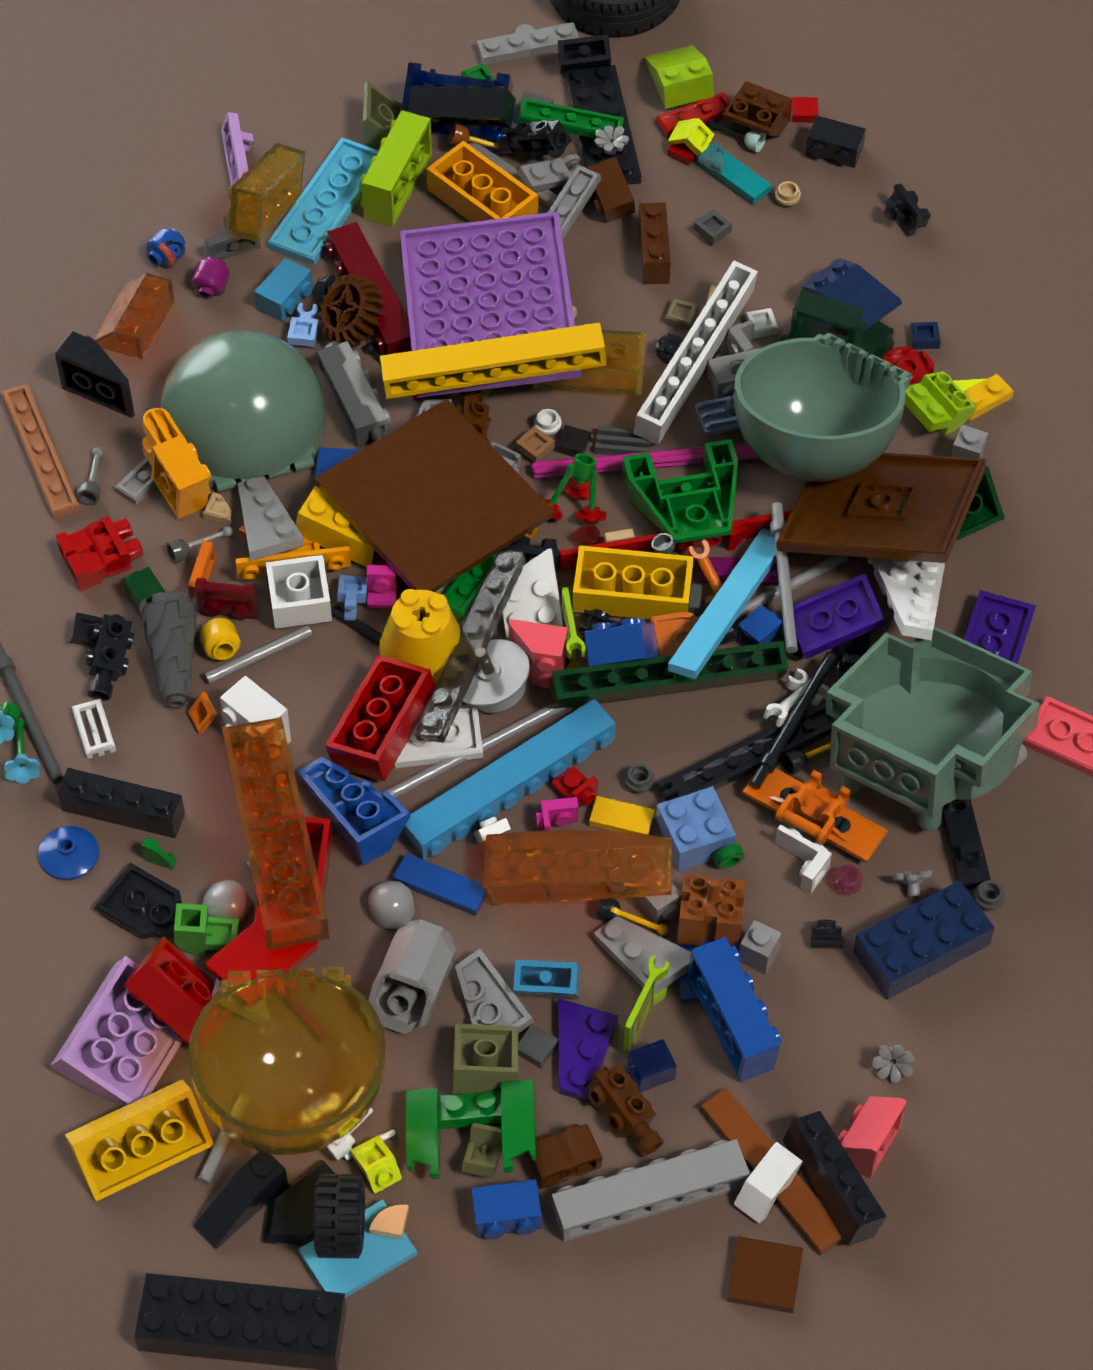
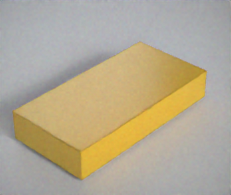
M597 796L589 820V826L648 840L655 816V809Z

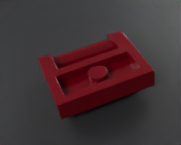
M206 578L196 579L195 595L198 597L200 613L210 616H231L237 619H257L259 609L255 584L246 583L243 586L207 582Z

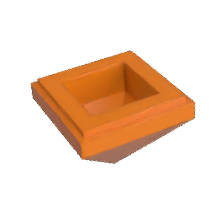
M202 692L188 710V714L199 734H203L218 715L206 692Z

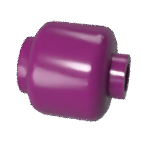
M206 257L197 262L191 284L197 290L199 296L211 299L213 296H219L224 293L230 272L225 262L221 259Z

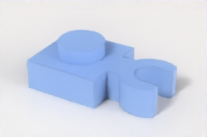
M299 303L297 306L298 317L291 318L287 336L288 344L315 347L319 329L317 304H313L311 311L305 312L303 303Z

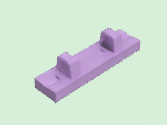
M228 112L221 128L234 204L235 206L245 207L251 190L258 188L261 175L260 171L248 169L245 151L249 152L254 142L253 134L241 131L238 113Z

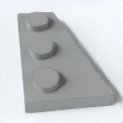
M616 916L593 932L594 940L642 988H644L649 977L648 963L652 956H656V963L654 964L656 968H662L665 966L666 961L669 962L668 974L655 982L654 996L688 971L690 951L619 916Z
M481 948L455 965L472 1024L518 1026L519 1033L534 1023L531 1015Z

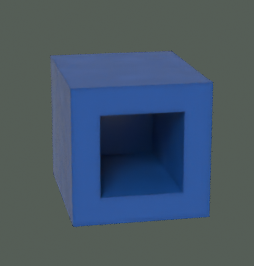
M761 605L738 625L736 641L742 646L777 642L781 638L783 621L775 612L769 611Z

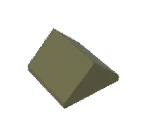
M368 81L364 83L363 126L365 146L380 147L382 139L384 137L387 138L392 121L398 118L401 110L405 111V106Z

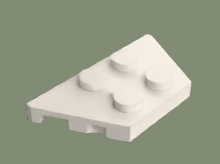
M547 549L499 582L507 640H509L510 619L564 627L552 549Z

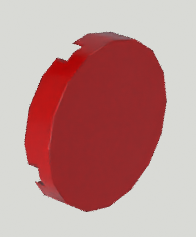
M909 346L896 347L888 351L884 355L883 360L889 362L891 367L895 365L911 373L909 385L918 384L924 375L934 373L933 360L926 352L922 350L918 352L913 350L914 347Z

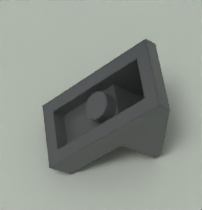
M223 217L224 233L205 239L207 256L221 260L261 248L257 226L229 217Z

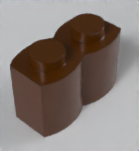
M571 1124L563 1128L558 1135L549 1136L545 1134L538 1136L537 1159L534 1161L527 1151L528 1159L542 1189L553 1187L571 1178L588 1174L602 1166V1155L588 1124Z

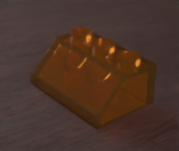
M146 273L126 283L93 340L97 341L103 349L142 360L175 301L172 281Z

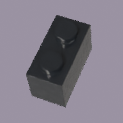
M608 34L559 40L557 43L560 74L565 73V70L611 65L612 59Z
M816 116L807 137L806 155L855 168L864 147L866 128Z

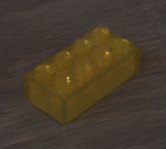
M276 143L269 151L264 153V156L258 162L256 161L247 172L243 173L242 177L235 184H232L228 195L229 199H231V207L227 215L229 234L258 243L292 208L302 193L305 151Z
M602 330L607 366L581 369V378L533 383V389L642 395L646 332Z

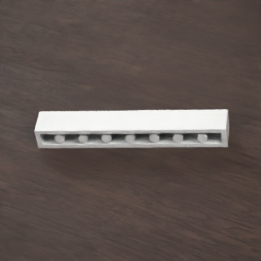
M735 260L732 262L639 410L633 434L658 445L706 369L708 360L712 359L727 335L728 329L732 327L753 293L758 271Z

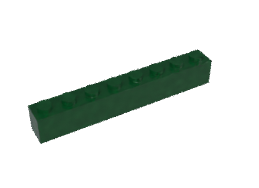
M784 641L717 649L696 679L668 671V663L674 655L556 670L552 672L549 680L554 708L584 705L593 699L600 703L781 679L789 669Z

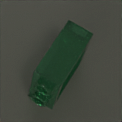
M801 290L792 311L789 339L814 338L819 333L822 335L831 333L809 326L808 322L811 319L847 330L848 337L835 333L831 334L845 340L846 344L851 343L862 349L864 338L860 337L863 336L867 321L863 320L864 308Z

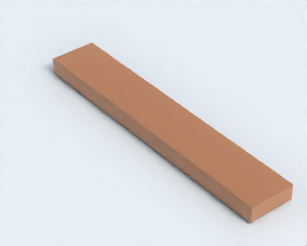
M28 383L2 391L3 400L53 520L80 511L78 501Z

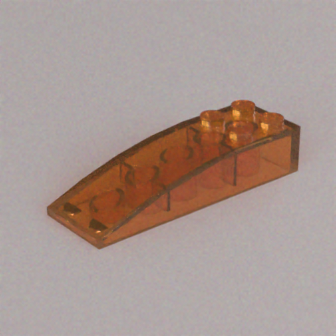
M585 830L486 835L483 890L491 906L672 895L673 840L672 838L644 834Z

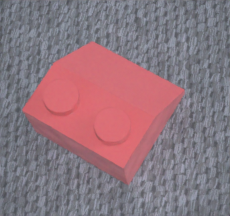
M510 619L509 641L518 644L526 652L530 661L528 680L532 685L550 688L549 680L552 672L566 668L568 628Z
M870 1096L864 1106L859 1104L850 1119L853 1122L850 1130L846 1131L844 1129L838 1137L858 1172L871 1179L901 1128L907 1101L903 1098Z

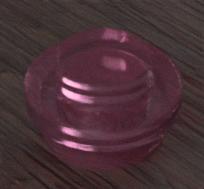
M843 865L833 874V886L842 894H855L862 888L863 876L855 866Z

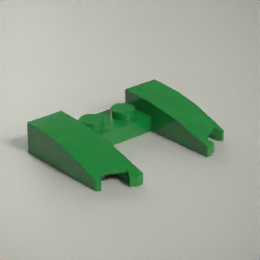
M533 1079L501 1082V1090L443 1096L439 1095L438 1088L407 1090L406 1158L408 1171L412 1172L414 1163L417 1162L430 1166V1178L440 1179L441 1129L469 1127L473 1123L483 1125L502 1124L504 1173L514 1170L511 1159L527 1151L533 1161L536 1160L537 1116L536 1091Z

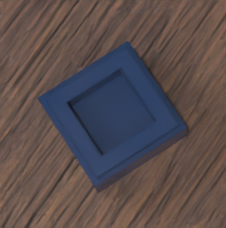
M916 322L910 324L913 350L940 349L941 341L938 322Z

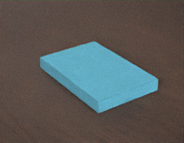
M383 1199L365 1209L364 1244L359 1258H318L314 1249V1240L298 1249L300 1256L323 1291L345 1293V1298L417 1256V1250L405 1232L403 1233L402 1240L370 1234L369 1229L374 1218L381 1211L388 1208Z

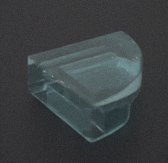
M714 141L699 156V163L721 174L725 166V156L722 147Z

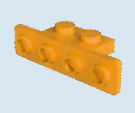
M303 538L304 546L253 561H250V557L236 559L237 579L254 580L260 577H268L266 562L323 555L325 570H340L351 566L350 547L320 549V544Z

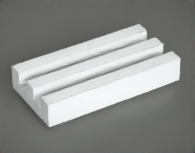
M101 699L72 706L87 759L93 758V754L96 753L99 756L105 755L104 751L110 750V753L115 752V744ZM92 708H97L107 740L105 743H101L91 711ZM81 711L86 712L95 745L91 747L80 715Z

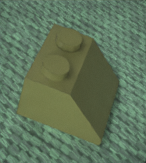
M455 1024L452 1095L501 1090V1082L518 1080V1026Z

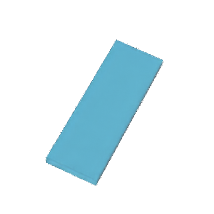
M341 137L268 240V249L315 265L326 250L325 243H328L327 231L341 227L361 199L360 179L363 174H367L372 157L374 155L377 156L379 151Z

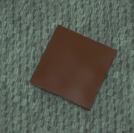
M738 1236L727 1302L793 1313L803 1248Z

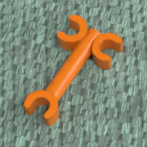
M705 539L699 542V546L702 549L701 554L696 553L692 546L686 549L687 556H694L693 560L698 561L714 595H709L701 601L703 605L711 602L722 587V583L707 556L710 546Z

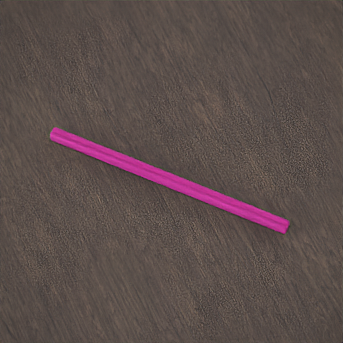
M748 443L733 444L738 460L760 459ZM704 447L650 451L654 468L703 464ZM648 452L593 456L597 461L594 470L598 473L622 471L623 456ZM574 458L533 462V477L564 476L568 464L573 463Z

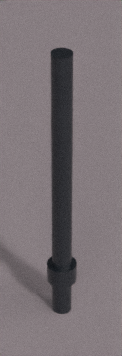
M826 653L769 751L764 753L757 763L758 769L749 783L753 789L759 790L768 774H772L779 763L778 757L837 660V656L834 653Z

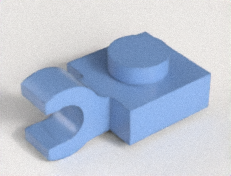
M339 576L337 602H345L344 620L356 621L357 603H366L368 590L367 576Z

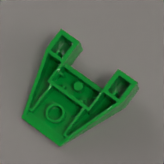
M732 439L704 443L703 466L705 473L664 480L657 479L650 452L623 456L622 481L628 500L663 533L672 535L675 544L730 535L738 471V458Z

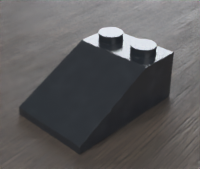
M72 331L55 353L62 389L133 418L135 413L127 377L97 341L88 335H81Z

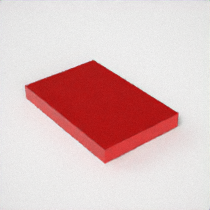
M273 906L205 962V966L211 974L249 1007L318 949V944L281 910Z

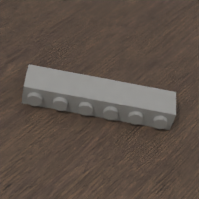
M737 1139L729 1142L727 1140H719L702 1150L689 1149L682 1152L678 1157L668 1160L666 1158H659L650 1162L645 1167L638 1169L629 1167L621 1170L618 1175L608 1178L599 1176L581 1186L574 1187L570 1185L562 1187L552 1194V1210L563 1242L742 1189L745 1181L750 1176V1172Z

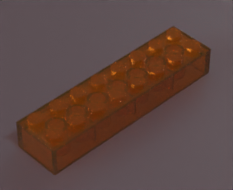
M282 717L222 728L227 763L267 951L329 939L328 919Z

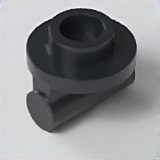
M817 920V925L811 926V948H842V927L836 925V920Z

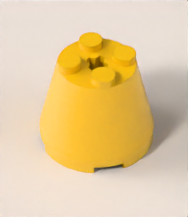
M407 589L402 592L401 597L392 608L380 639L379 652L381 656L430 669L436 687V684L450 678L455 662L466 651V639L444 595L429 590Z

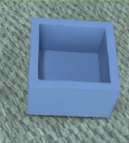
M713 786L657 804L656 824L678 872L713 861V854L736 842V833Z

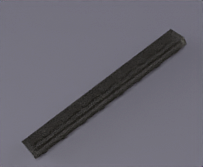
M497 552L460 632L458 644L450 654L414 732L418 741L444 743L479 666L475 651L481 647L487 649L527 559L523 552Z

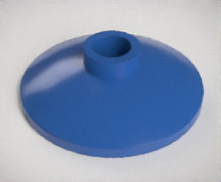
M65 826L50 832L43 839L38 850V859L42 869L49 876L59 880H73L86 875L93 869L99 858V846L96 838L88 830L77 826ZM66 846H72L69 850H63Z

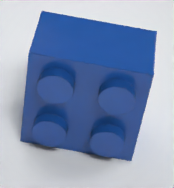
M645 618L621 620V626L610 622L593 624V630L584 631L589 666L659 657L655 625L645 623Z

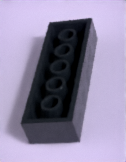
M146 1273L134 1338L138 1350L143 1352L316 1370H338L347 1310L345 1293Z

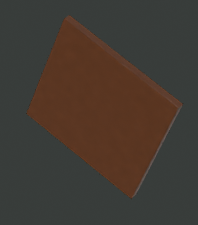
M448 399L443 400L314 479V484L408 587L413 590L438 591L554 516V510Z
M883 453L871 465L849 477L826 482L807 481L776 542L777 551L946 563L986 470V459Z

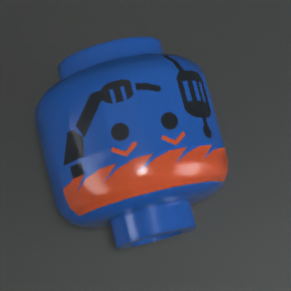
M160 229L146 243L148 260L155 266L164 268L173 266L185 253L184 237L175 229Z

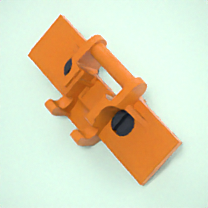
M775 768L772 774H768L759 790L753 789L748 783L742 791L743 795L776 812V820L780 822L784 820L815 837L817 843L823 845L829 842L865 863L868 862L888 833V830L846 807L851 793L850 789L842 786L839 794L836 795L822 787V774L816 770L812 772L809 783L805 782L803 784ZM796 812L799 813V814H801V815H803L804 817L808 818L809 820H807V819L803 818L802 816L796 814Z

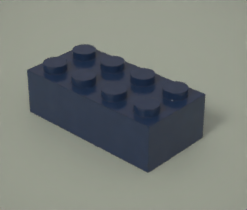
M959 880L856 934L853 953L888 1000L989 946L995 927Z

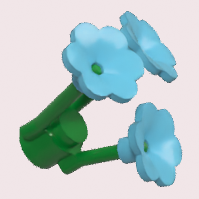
M4 702L0 705V745L4 740L10 741L14 737V730H16L18 755L15 759L4 764L5 778L9 781L16 780L20 784H26L30 779H36L40 776V764L36 759H28L24 753L23 728L25 722L20 719V708L14 703Z

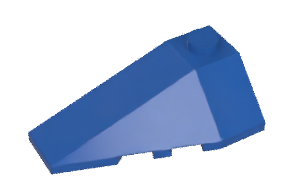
M323 757L297 770L299 778L326 817L331 819V824L346 846L363 866L390 851L410 819V813L394 795L387 791L384 793L373 788L372 783L366 780L362 782L352 777L348 770Z

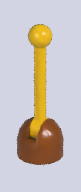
M454 123L449 136L450 144L458 145L462 141L466 143L471 141L500 150L499 144L470 136L465 126Z

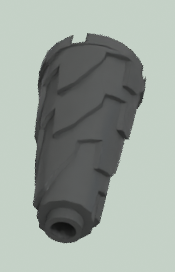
M161 592L152 594V602L148 604L146 598L140 602V617L143 620L145 638L156 673L160 698L170 708H181L189 701L190 694H192V661L194 658L196 617L198 616L197 600L193 596L191 601H189L188 593Z

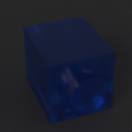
M664 1039L630 1051L628 1065H625V1070L631 1076L634 1083L636 1082L639 1091L643 1092L675 1080L677 1065Z

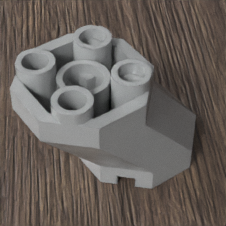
M420 919L409 922L395 933L379 973L372 984L367 1003L371 1011L375 1009L378 1014L376 1019L381 1026L406 1034L411 1032L413 1028L417 1026L420 1028L428 1023L446 978L452 969L457 951L453 944L454 939L452 935L445 931L443 927Z

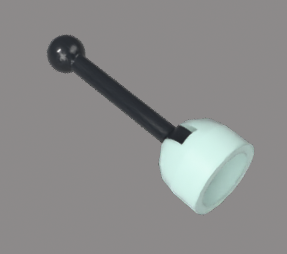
M715 119L707 121L709 129L717 128L743 138L746 147L752 151L759 152L764 146L766 134L751 130L745 134L718 124Z

